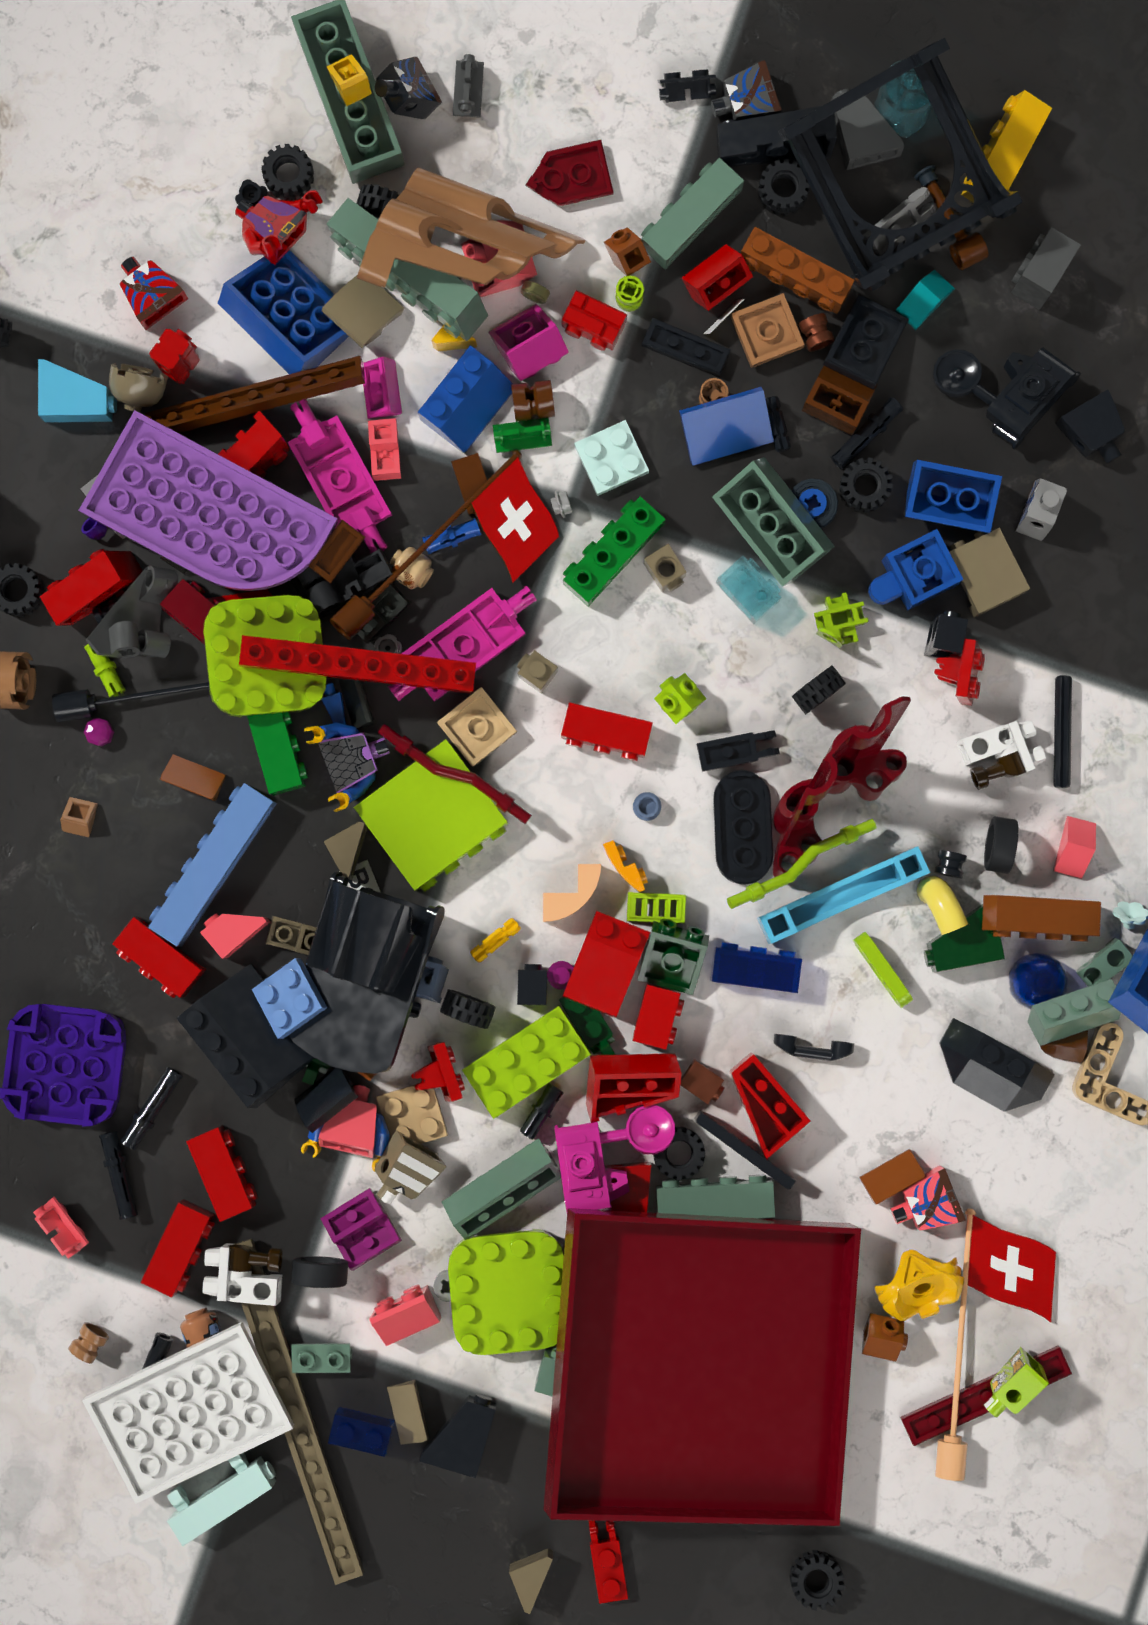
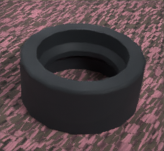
M996 816L991 819L984 851V867L987 871L1006 874L1011 871L1018 845L1019 827L1017 820Z
M307 1256L293 1259L291 1282L294 1285L310 1288H338L347 1284L348 1261L344 1259L322 1256Z

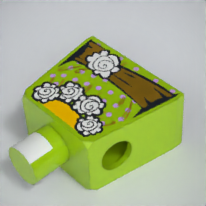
M1020 1347L991 1380L990 1385L993 1396L984 1404L985 1408L996 1418L1006 1408L1014 1414L1019 1413L1049 1384L1043 1366Z

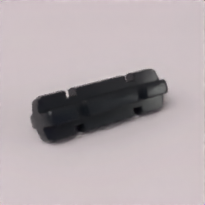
M768 397L765 400L772 435L775 438V450L777 452H784L790 449L791 443L789 436H786L788 431L783 412L779 410L781 407L779 397Z

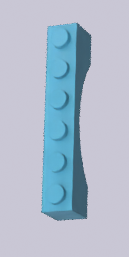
M917 846L757 917V920L768 944H772L846 909L929 874L930 871Z

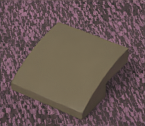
M355 276L323 306L321 311L361 348H364L381 335L384 327L402 315L404 307L384 288L357 279V276Z

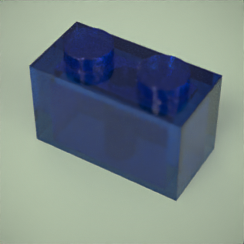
M338 1407L334 1415L328 1444L385 1457L389 1448L395 1420Z

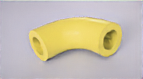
M928 876L920 880L917 885V895L930 908L941 935L968 925L959 901L946 881L937 876Z

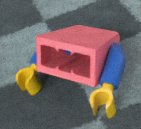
M354 1085L353 1089L358 1098L313 1133L309 1131V1140L302 1145L301 1152L304 1154L307 1151L308 1145H311L315 1149L313 1158L320 1153L321 1147L373 1158L375 1154L377 1156L374 1157L372 1162V1170L375 1172L376 1163L380 1160L389 1143L390 1133L384 1116L377 1113V1105L367 1103L370 1089Z

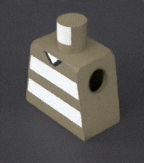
M396 1130L375 1167V1172L383 1183V1186L376 1195L389 1205L398 1193L410 1199H415L444 1171L446 1165L435 1151Z

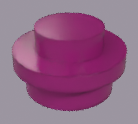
M565 961L553 963L547 972L550 985L559 990L566 989L574 967Z

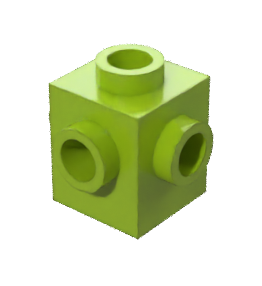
M683 673L676 679L670 676L659 686L662 691L654 698L675 724L690 715L707 699L686 673Z

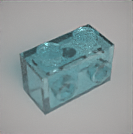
M742 556L717 578L716 584L746 617L755 624L780 601L782 597L779 593L781 591L771 579L766 581L761 576V568L753 559L747 560Z

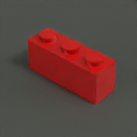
M569 702L561 738L566 739L565 744L582 748L583 744L594 746L593 751L610 755L612 750L622 753L621 758L638 761V757H645L653 722Z
M133 917L112 943L118 949L116 954L128 963L133 960L140 966L138 971L149 980L157 979L163 984L161 989L170 997H186L206 969L181 949L149 929V924L143 919Z
M222 1125L186 1141L220 1222L247 1211L256 1205L255 1199L258 1198L256 1190L252 1183H247L243 1174L246 1172V1167L241 1156L236 1157L232 1147L235 1145V1141L229 1129L225 1130Z
M184 1199L178 1202L140 1283L171 1298L178 1291L183 1292L190 1279V1276L186 1275L191 1264L195 1266L203 1250L199 1246L203 1238H209L215 1226V1223L211 1222L214 1213Z

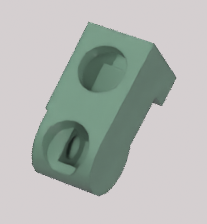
M1113 938L1093 958L1084 963L1076 973L1089 987L1107 981L1128 966L1133 955L1119 939Z

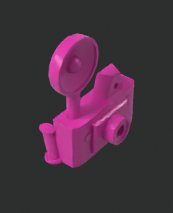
M651 1105L645 1108L643 1106L639 1107L630 1114L625 1129L600 1132L598 1122L558 1128V1125H555V1137L566 1212L568 1208L612 1210L611 1201L628 1193L629 1185L626 1171L605 1167L602 1144L629 1140V1143L643 1154H658L666 1150L675 1137V1123L672 1116L664 1108ZM613 1179H616L617 1182H616V1183H612V1180H613Z

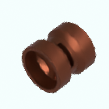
M825 313L815 314L799 323L801 333L807 337L806 346L810 352L823 349L835 341L833 333L827 330L828 320Z

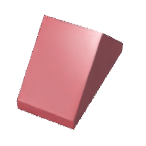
M1067 816L1053 869L1054 872L1082 879L1096 850V823Z

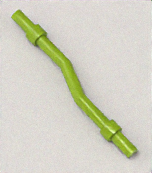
M869 819L856 826H846L840 829L838 834L811 845L787 872L759 884L756 882L746 886L745 891L727 898L729 907L733 909L749 901L754 903L763 899L765 894L794 882L817 855L841 844L849 845L857 841L859 836L877 828L875 821Z

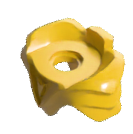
M908 1250L901 1255L900 1264L894 1279L887 1285L875 1286V1291L878 1295V1300L883 1304L882 1308L897 1320L906 1321L918 1313L924 1319L940 1312L938 1306L958 1301L962 1292L964 1277L961 1276V1268L958 1266L956 1257L947 1263H940L923 1256L915 1250Z

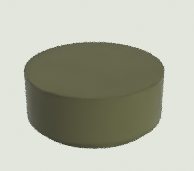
M524 281L520 290L524 297L539 304L546 303L550 295L548 289L532 281Z

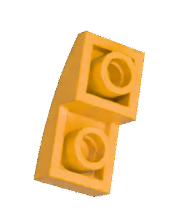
M614 840L603 844L609 860L620 876L636 891H645L644 884L648 883L643 868H637L635 863L624 867L622 862L626 861L627 858L621 844L616 846Z

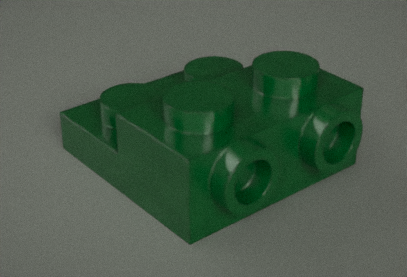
M662 919L660 922L653 921L638 981L693 995L708 948L709 935H705L701 928L694 926L689 927L688 930L679 928L674 921L669 919Z

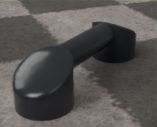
M774 1034L773 1043L778 1048L793 1057L827 1061L839 1060L851 1055L854 1052L855 1044L831 1041V1049L796 1045L797 1036Z

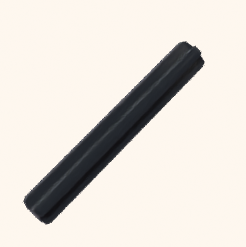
M1060 675L1055 678V788H1068L1071 785L1072 677L1067 675Z

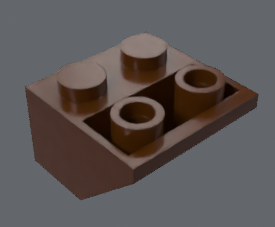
M823 366L805 401L802 411L853 435L878 384H876L873 390Z

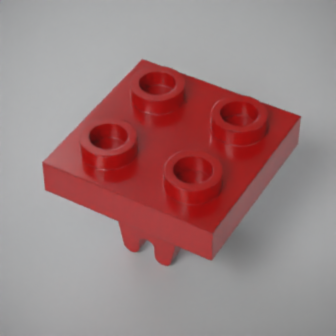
M964 639L962 656L937 658L936 662L941 669H935L934 673L939 680L957 686L955 696L961 705L972 706L973 699L979 698L981 683L978 682L977 673L978 670L983 671L985 654H982V649H980L976 640Z
M445 1042L427 1046L432 1062L411 1074L412 1079H421V1082L415 1085V1089L425 1090L441 1087L445 1101L453 1102L463 1098L461 1091H464L465 1087L461 1075L454 1072L452 1064L456 1060L451 1046L447 1047Z

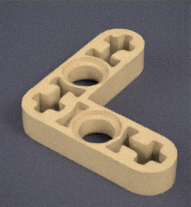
M1114 1023L1098 1026L1094 1031L1084 1060L1072 1085L1073 1094L1079 1100L1129 1122L1147 1125L1148 1101L1106 1083L1123 1041V1031ZM1112 1028V1034L1115 1035L1114 1041L1108 1040L1105 1048L1111 1049L1110 1053H1107L1105 1050L1096 1049L1097 1044L1103 1046L1106 1037L1102 1035L1103 1031H1109ZM1095 1054H1101L1105 1058V1065L1101 1070H1094L1091 1067L1090 1060ZM1087 1070L1089 1073L1099 1075L1100 1077L1099 1080L1092 1078L1090 1087L1093 1088L1092 1094L1086 1093L1084 1097V1091L1080 1089V1085L1087 1084L1090 1076L1084 1075ZM1111 1092L1118 1093L1121 1098V1102L1116 1108H1110L1106 1104V1097ZM1127 1104L1135 1107H1141L1143 1104V1110L1146 1111L1145 1117L1140 1116L1137 1120L1135 1112L1125 1109Z

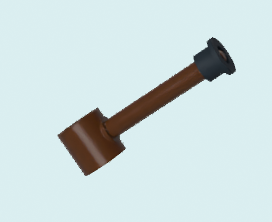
M930 165L919 171L914 178L916 181H920L923 187L928 188L931 197L939 209L946 198L937 183L938 177L934 172L936 168L934 165ZM952 208L944 212V216L947 219H950L949 215L954 214ZM962 229L954 234L956 242L949 246V250L959 270L963 271L988 257L986 243L978 232L966 235Z

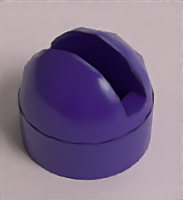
M89 517L82 525L81 531L92 540H101L107 533V527Z

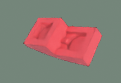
M396 418L368 421L373 481L401 479Z

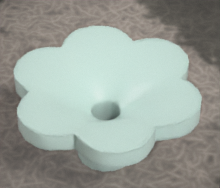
M1123 901L1119 902L1117 907L1113 909V915L1120 919L1126 929H1134L1135 924H1145L1146 919H1148V910L1144 909L1140 903Z

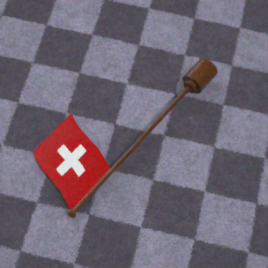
M514 450L512 452L513 456L368 599L365 596L359 598L354 595L330 619L335 629L346 639L351 640L375 616L372 611L375 608L372 602L470 505H472L484 534L503 560L513 583L559 537L557 527L550 512L526 476L520 462L522 458L520 451Z

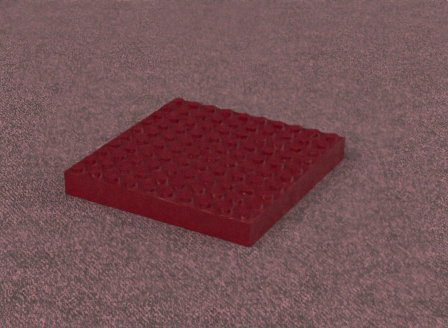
M568 1208L543 1508L550 1520L840 1526L861 1228L850 1223Z

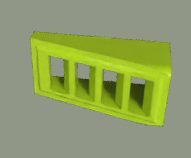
M628 892L627 921L660 922L662 919H669L675 923L685 924L686 895ZM636 899H642L641 916H635ZM648 899H653V916H647ZM659 900H665L664 917H659ZM671 900H676V917H670Z

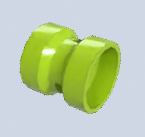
M629 275L624 276L618 281L615 299L619 308L631 312L641 306L644 296V286L641 280Z

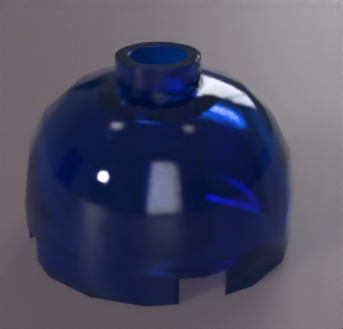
M1034 953L1024 955L1014 963L1009 972L1010 993L1017 1003L1027 1009H1031L1032 1005L1065 995L1067 992L1068 977L1066 970L1057 959L1048 954Z

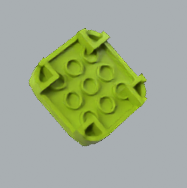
M291 595L235 599L221 602L210 609L203 629L209 692L212 702L221 711L234 717L293 711L300 712L310 709L321 700L326 689V677L239 667L242 635L323 645L320 619L317 610L313 607L310 600Z
M532 1229L528 1231L472 1236L469 1239L461 1240L455 1245L449 1255L448 1275L453 1330L456 1340L464 1351L476 1355H493L546 1349L557 1344L564 1255L561 1245L554 1236L541 1229Z

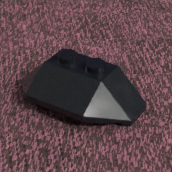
M952 1018L939 1042L952 1083L1003 1112L1041 1100L1055 1075L1028 1057L955 1018Z

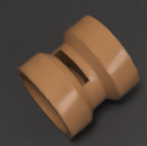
M718 378L706 380L701 386L699 404L728 397L729 392L726 383Z
M85 1322L79 1331L80 1336L72 1341L68 1350L81 1361L92 1364L98 1356V1347L104 1346L109 1336L98 1326Z

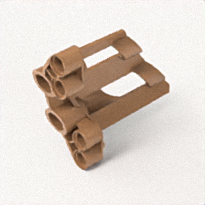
M418 167L411 175L402 193L397 199L392 198L384 208L375 230L370 235L357 279L385 288L394 259H398L487 285L495 278L506 280L515 276L528 264L531 257L539 253L550 258H559L571 251L577 244H584L586 240L513 211L504 199ZM491 213L541 231L547 235L544 238H540L492 220ZM437 226L499 250L490 261L484 264L433 245L431 239Z

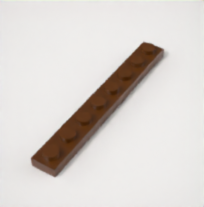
M356 356L145 413V416L177 433L193 430L258 411L365 384L364 363L361 356Z

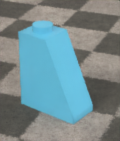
M38 359V416L44 422H113V413L117 412V400L106 386L47 360Z

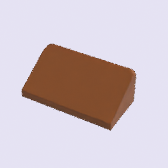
M173 754L160 780L216 801L226 775Z
M910 1149L859 1178L871 1200L877 1205L925 1178L926 1175Z

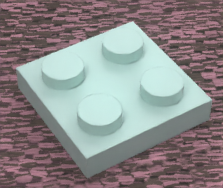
M626 420L574 443L597 496L649 473V469Z

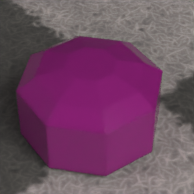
M95 718L87 722L84 734L89 743L102 747L112 741L114 730L109 721Z

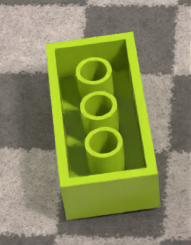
M558 1005L463 1068L462 1072L494 1119L590 1056L591 1052L560 1005Z

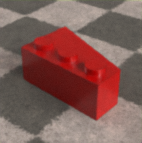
M676 1054L590 1055L586 1107L590 1122L600 1121L599 1117L612 1113H617V1116L625 1114L626 1109L643 1105L645 1108L678 1098L682 1072Z

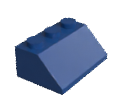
M470 345L419 409L420 421L465 454L512 395L511 384L513 383L492 361Z
M916 460L913 462L907 490L905 517L990 533L1002 476Z

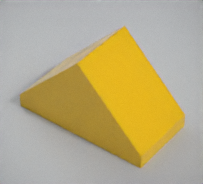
M352 54L327 66L328 72L346 106L372 94L366 72Z

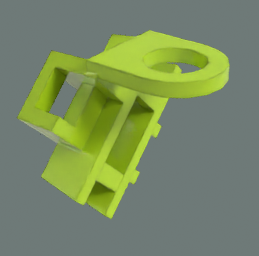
M846 592L842 593L841 597L830 599V596L826 597L824 601L826 610L814 613L818 628L816 634L838 648H841L844 644L859 641L855 627L868 623V618H864L862 610L864 602L849 604Z

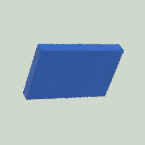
M762 387L679 411L692 466L774 442Z

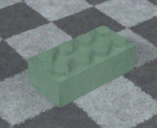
M765 457L753 460L712 497L782 587L795 581L835 547Z

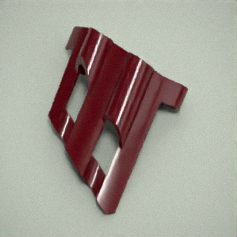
M901 696L883 705L870 727L855 725L838 734L813 779L801 781L785 792L772 818L774 828L781 834L773 861L772 870L774 877L787 872L783 869L781 863L787 862L793 866L804 854L805 851L801 847L802 844L811 846L822 841L815 830L813 817L818 811L819 801L827 793H843L852 784L862 799L874 801L879 798L885 788L900 778L907 766V757L897 749H881L910 704V697ZM886 762L895 764L897 770L888 768ZM837 764H841L846 768L847 776L837 775ZM866 780L874 781L878 788H871ZM794 806L795 809L790 811L787 807Z

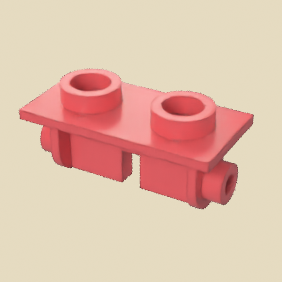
M55 1196L44 1206L42 1205L33 1212L36 1216L35 1221L46 1235L54 1229L58 1233L50 1240L62 1256L65 1255L69 1259L89 1243L84 1231L73 1222L68 1215L66 1207L59 1203Z

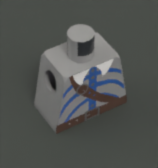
M1044 479L1035 480L1015 531L1042 541L1055 524L1067 488ZM1031 522H1038V523H1040V524H1042V525H1041V526H1037V525H1034V524L1031 523Z

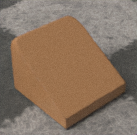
M70 797L60 819L62 831L89 837L95 819L97 803Z

